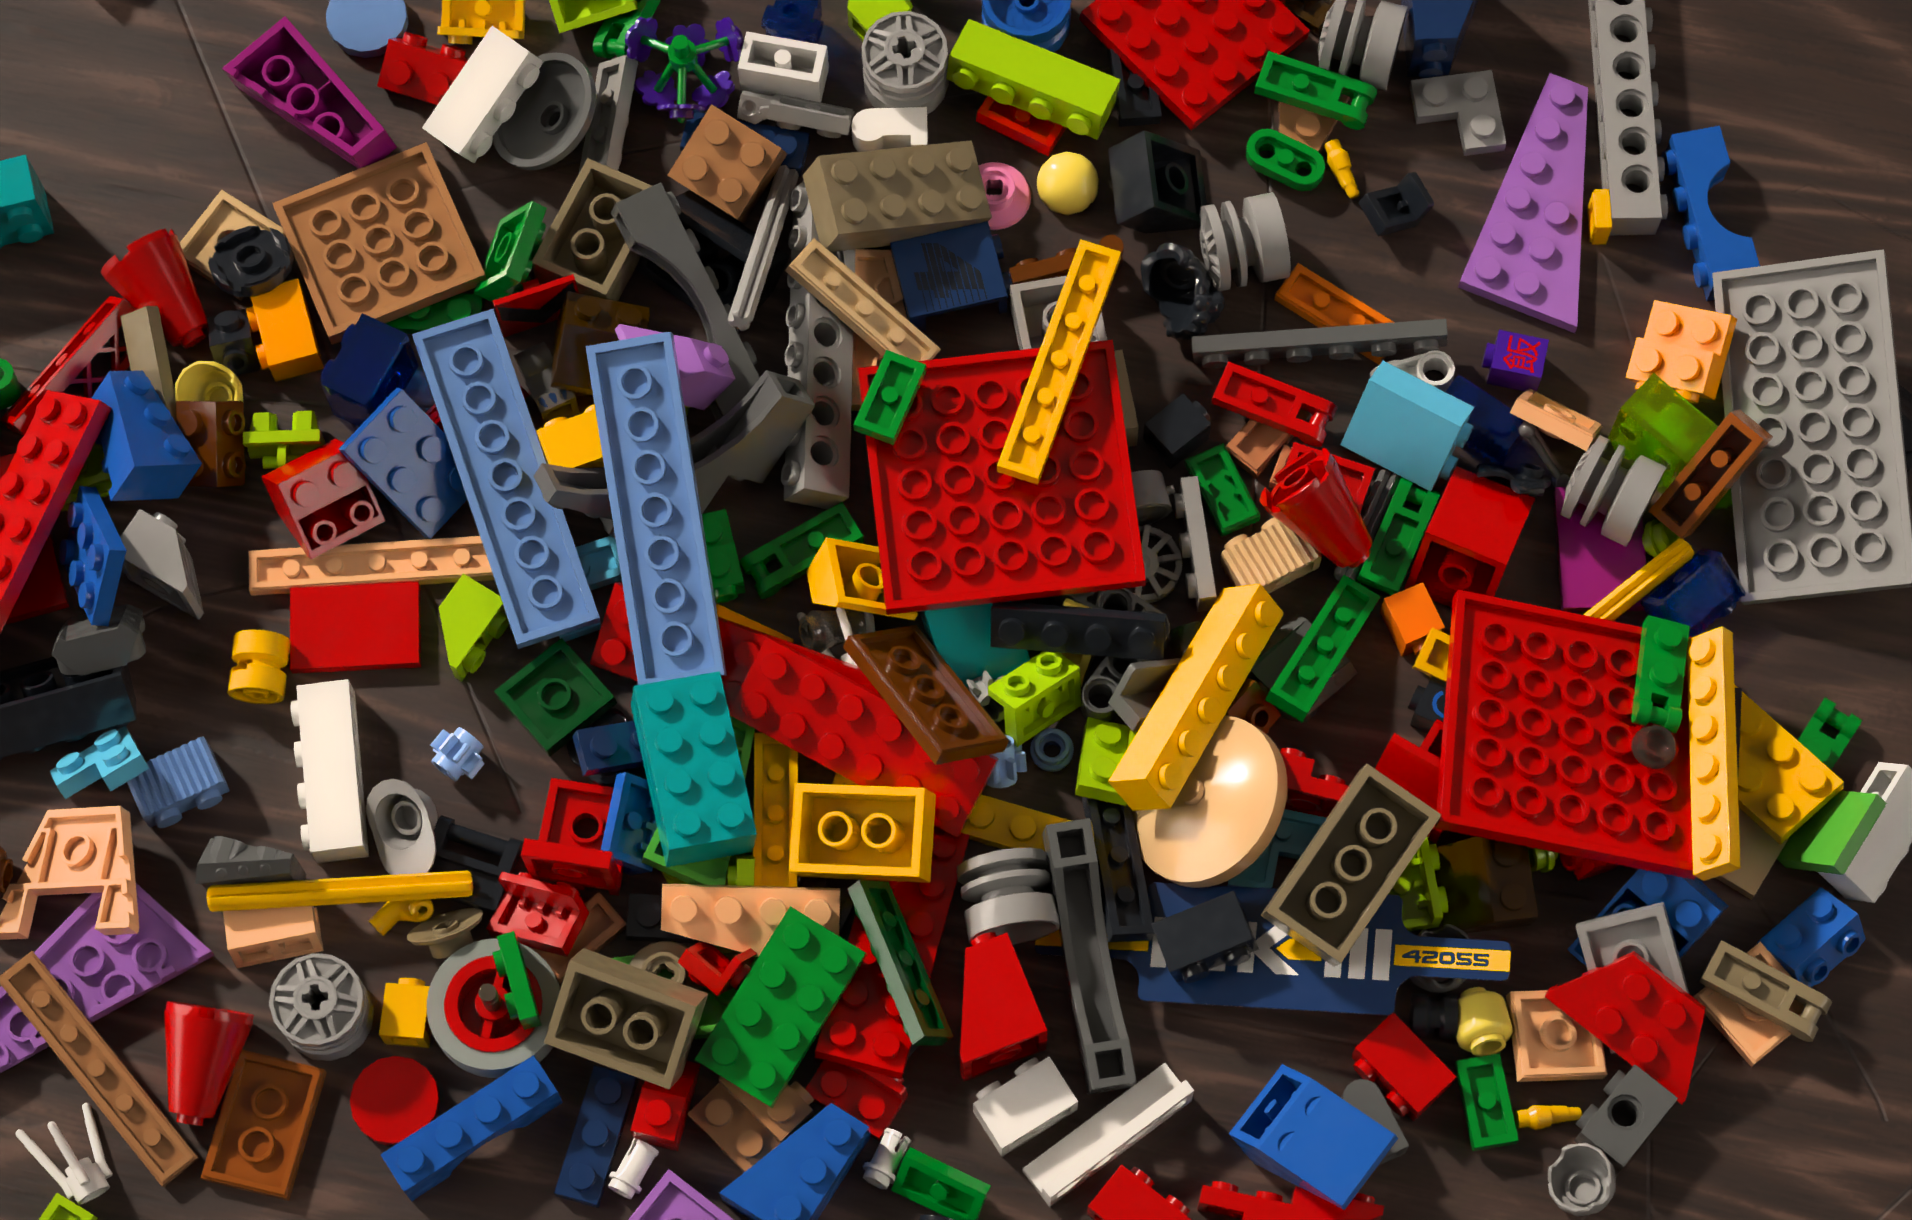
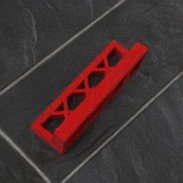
M109 296L3 415L0 421L11 431L24 436L35 415L36 407L43 399L47 390L63 393L70 384L83 383L84 397L92 398L106 375L92 377L91 360L97 353L111 352L110 371H126L130 366L126 345L119 346L118 329L122 326L121 316L131 313L135 309L124 298ZM110 339L111 346L103 347ZM119 351H126L120 358ZM83 370V377L76 378L78 374ZM99 382L92 390V383Z

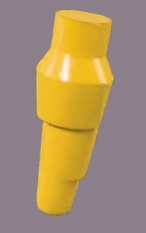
M1333 139L1324 144L1327 153V163L1341 188L1345 190L1350 199H1355L1360 193L1350 169L1352 164L1349 154L1342 148L1339 139Z
M1532 1105L1528 1109L1515 1110L1514 1121L1517 1128L1529 1127L1538 1130L1550 1127L1555 1123L1579 1120L1582 1116V1110L1579 1107H1567L1566 1105Z

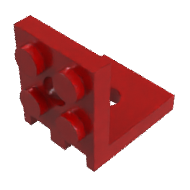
M551 778L539 840L524 838L521 857L529 874L540 881L564 882L579 890H584L585 886L605 889L609 891L610 895L619 896L624 867L616 864L613 852L601 850L614 787ZM584 818H592L599 824L597 833L587 839L578 837L574 833L577 822Z

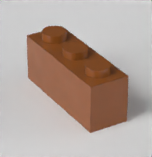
M1740 409L1730 412L1648 512L1681 539L1692 535L1773 436Z

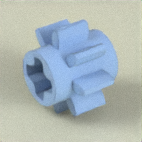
M460 727L451 734L443 729L430 744L433 748L432 751L436 753L431 763L453 781H457L464 774L473 779L485 764L482 761L483 758L478 755L484 746L474 736Z
M1005 735L1009 742L1004 752L992 754L999 758L987 782V785L990 787H1009L1016 783L1017 772L1027 771L1026 752L1022 751V744L1016 747L1014 739L1009 735Z

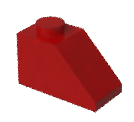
M687 1061L682 1076L670 1089L648 1081L644 1082L630 1130L633 1138L640 1139L650 1145L678 1151L701 1064Z

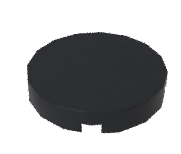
M247 226L232 231L218 241L214 247L216 252L212 258L211 256L209 257L208 264L215 284L224 293L237 297H254L270 292L282 284L292 271L294 257L288 239L280 231L270 227V231L260 230L259 226Z

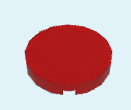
M391 1056L378 1059L364 1068L353 1084L350 1096L352 1117L363 1134L373 1141L388 1146L396 1145L438 1117L440 1108L438 1084L428 1069L412 1058Z

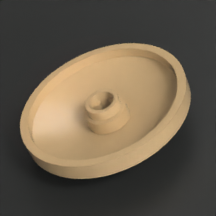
M1225 715L1170 809L1132 811L1140 856L1148 867L1178 885L1202 888L1218 885L1234 878L1258 859L1278 829L1287 799L1285 764L1279 749L1271 738L1249 722Z

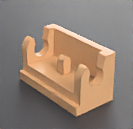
M314 906L223 911L227 949L236 968L324 951L318 912Z

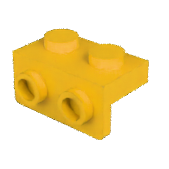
M442 0L441 26H438L437 34L448 35V43L472 45L473 36L485 37L491 26H494L512 40L524 39L526 0Z

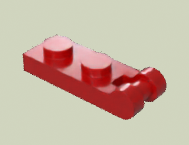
M1229 361L1212 397V404L1298 437L1302 442L1313 447L1322 446L1327 435L1324 430L1326 424L1334 419L1338 409L1334 403L1327 399ZM1301 409L1312 414L1309 422L1298 418Z

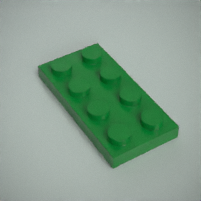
M790 906L695 1060L773 1108L863 963L867 953Z

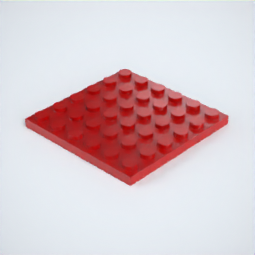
M1113 340L1090 342L1038 485L997 472V464L1040 348L918 361L926 364V373L895 444L891 445L866 435L886 615L1146 586ZM879 365L858 368L862 404Z
M1457 590L1452 602L1437 812L1441 814V817L1436 822L1435 828L1694 880L1696 876L1693 875L1687 657L1681 700L1682 720L1677 733L1673 734L1662 731L1660 725L1649 722L1646 726L1632 723L1631 716L1642 627ZM1653 702V706L1663 708V705Z

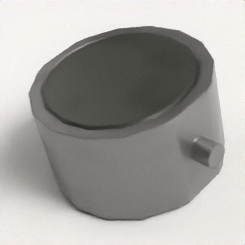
M1142 470L1132 472L1138 525H1149L1167 517L1172 512L1168 495L1175 493L1173 485L1166 487L1164 477L1160 471Z

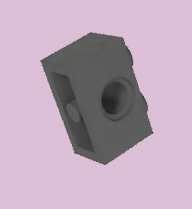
M1636 1064L1627 1075L1618 1070L1603 1089L1609 1097L1602 1106L1597 1108L1594 1104H1591L1576 1122V1125L1582 1131L1574 1141L1577 1144L1588 1143L1601 1149L1613 1165L1616 1175L1678 1099ZM1615 1107L1627 1109L1633 1117V1124L1627 1127L1618 1125L1612 1118V1109Z

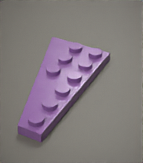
M1549 73L1461 277L1458 288L1575 333L1578 323L1588 87Z
M137 883L136 891L140 927L138 934L104 935L97 931L95 926L103 892L92 893L35 951V954L91 1023L214 956L209 948ZM2 986L0 987V1073L49 1047L48 1043Z

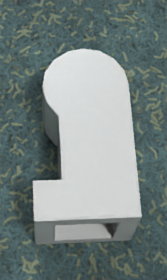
M927 107L871 108L858 112L851 124L854 147L858 152L928 145Z

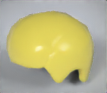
M1063 152L1052 155L1039 170L1037 176L1038 195L1042 202L1053 212L1064 215L1082 212L1094 202L1098 193L1099 178L1097 171L1091 161L1081 154Z
M196 361L184 368L175 382V401L243 402L242 383L234 372L222 364L214 361Z

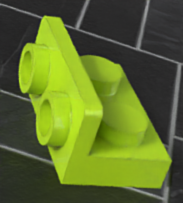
M1043 651L988 686V695L1004 707L1005 735H1009L1014 739L1016 747L1081 706L1080 667L1059 652Z
M1087 717L1083 731L1075 795L1123 806L1127 805L1108 781L1138 731L1133 732L1127 725Z

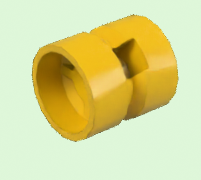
M252 629L236 632L233 639L231 658L237 663V666L232 667L230 670L228 695L236 700L254 704L282 702L285 697L287 676L281 668L286 667L288 664L290 639L283 634L266 630Z

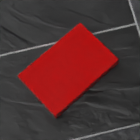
M419 581L290 588V670L292 674L421 667V586Z

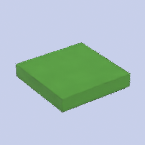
M1841 790L1789 837L1777 860L1786 868L1839 875L1845 874L1887 803L1878 794Z

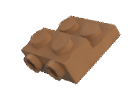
M721 1076L718 1079L719 1083L688 1113V1117L743 1172H746L814 1117L813 1109L809 1106L814 1099L797 1081H794L790 1086L786 1085L775 1105L771 1108Z

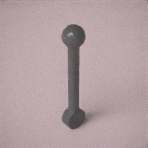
M1523 422L1519 426V433L1523 438H1528L1551 473L1552 486L1566 487L1570 480L1569 476L1558 470L1535 435V425Z

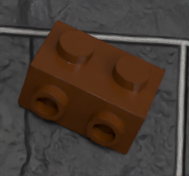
M176 401L177 425L202 463L187 486L225 487L244 485L246 462L243 445L245 427L243 402Z

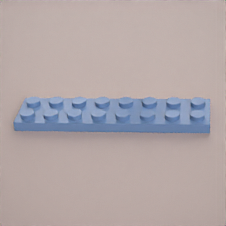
M494 309L412 334L518 649L600 623V617L563 509L554 508L544 500L543 493L534 478L540 465L547 463Z
M664 332L585 346L638 685L720 671L721 676H726V666L673 333Z

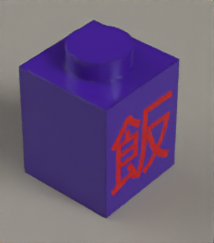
M1499 330L1495 344L1487 343L1484 352L1482 367L1489 369L1486 384L1526 391L1530 388L1537 392L1542 378L1549 340Z

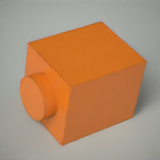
M1423 582L1384 598L1380 614L1402 657L1412 652L1418 656L1431 628L1444 632L1445 626Z

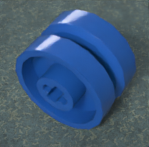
M982 0V24L1051 52H1056L1061 48L1069 35L1072 0Z

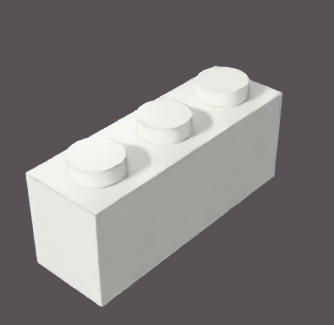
M491 26L422 128L462 157L475 163L478 157L483 156L491 147L493 135L500 125L511 118L516 109V102L524 90L535 83L540 73L539 68L544 61L494 26Z
M1878 762L1861 792L1878 794L1887 803L1845 874L1818 872L1845 899L1875 903L1878 897L1885 891L1887 882L1896 867L1909 851V846L1912 843V768L1905 764Z

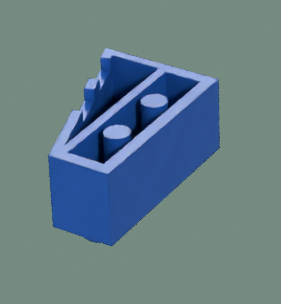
M143 370L109 371L91 399L101 400L112 408L95 441L96 444L102 445L105 456L101 462L103 472L110 475L112 487L108 491L110 500L129 501L179 498L201 466V461Z
M830 1103L719 1192L722 1202L750 1220H817L871 1137L869 1126Z

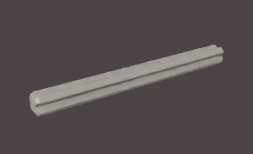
M787 165L780 166L774 175L728 316L730 326H737L740 331L748 329L753 321L789 209L790 196L796 187L799 177L796 169H789Z

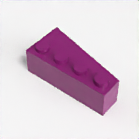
M286 16L222 68L237 88L358 169L383 160L397 148L385 129Z

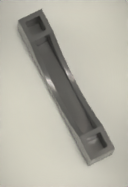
M660 182L615 203L611 214L629 250L655 263L682 287L698 311L708 343L722 346L727 353L729 365L736 379L709 405L717 421L745 397L760 377L754 367L757 364V358L751 345L747 341H741L735 329L737 326L731 327L728 323L731 306L728 303L722 304L716 292L719 289L718 280L709 266H703L697 254L700 251V246L695 234L690 228L684 229L678 217L681 214V209L675 195L671 191L666 192Z
M1087 818L1046 825L1042 836L1049 861L1048 870L1052 877V894L1056 899L1060 920L1059 934L1087 1095L1131 1088L1136 1083L1129 1037L1119 1003L1109 953L1101 899L1098 860L1091 820Z

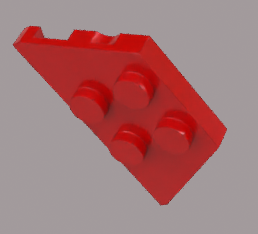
M1635 951L1615 959L1614 962L1608 965L1598 966L1582 973V976L1559 986L1557 984L1548 989L1544 997L1632 1066L1636 1064L1678 1098L1676 1101L1681 1105L1686 1101L1706 1009L1704 1005Z

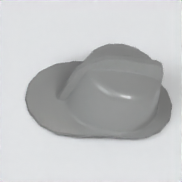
M398 779L381 781L372 788L367 798L366 814L379 857L385 870L390 875L428 873L434 864L437 851L434 829L438 814L434 802L423 791L413 788L405 781Z

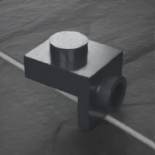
M1412 172L1408 173L1397 186L1366 193L1359 201V205L1379 237L1416 227L1432 209L1434 201L1418 174Z
M246 309L224 311L216 316L207 317L209 346L214 362L229 368L236 376L259 371L260 362Z

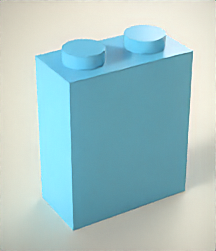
M1382 361L1369 379L1340 445L1431 492L1440 478L1447 481L1459 459L1452 454L1456 446L1461 449L1463 448L1474 426L1467 422L1474 407Z

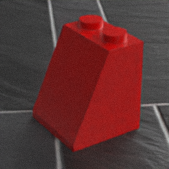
M1455 466L1425 532L1404 589L1423 582L1433 601L1452 608L1453 597L1457 590L1494 597L1535 498L1527 494H1518L1512 488L1485 477H1477V474Z
M996 932L982 934L971 941L972 946L965 948L960 1071L964 1082L1042 1052L1047 1047L1048 1030L1007 932L998 936Z

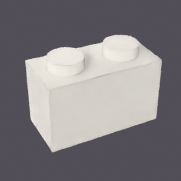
M746 31L738 64L740 90L774 96L776 93L816 102L822 101L829 70L826 45Z
M1050 1057L1045 1058L1041 1062L1037 1058H1032L1014 1071L1015 1078L1002 1086L999 1081L993 1082L976 1094L979 1100L973 1103V1112L1001 1157L1077 1111L1078 1100Z

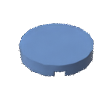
M330 0L326 10L327 28L333 41L347 54L362 58L385 54L388 40L403 37L409 24L407 7L404 0Z

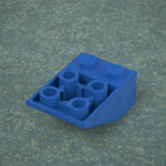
M1638 869L1596 918L1664 902L1681 960L1729 905L1697 877L1693 880ZM1578 937L1567 950L1586 966Z
M1283 1064L1229 1133L1231 1138L1254 1164L1344 1210L1398 1140L1394 1133L1314 1079Z

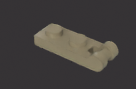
M1722 940L1718 944L1699 983L1784 1027L1792 1035L1806 1042H1813L1819 1029L1816 1024L1821 1015L1827 1014L1832 1004L1831 999L1824 994ZM1794 999L1804 1006L1800 1016L1789 1010Z

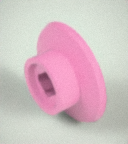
M989 162L978 165L992 216L988 221L990 230H1000L1013 226L1024 217L1031 203V189L1027 179L1016 168L1005 163ZM1000 188L1002 189V194H991L989 196L987 194V189Z

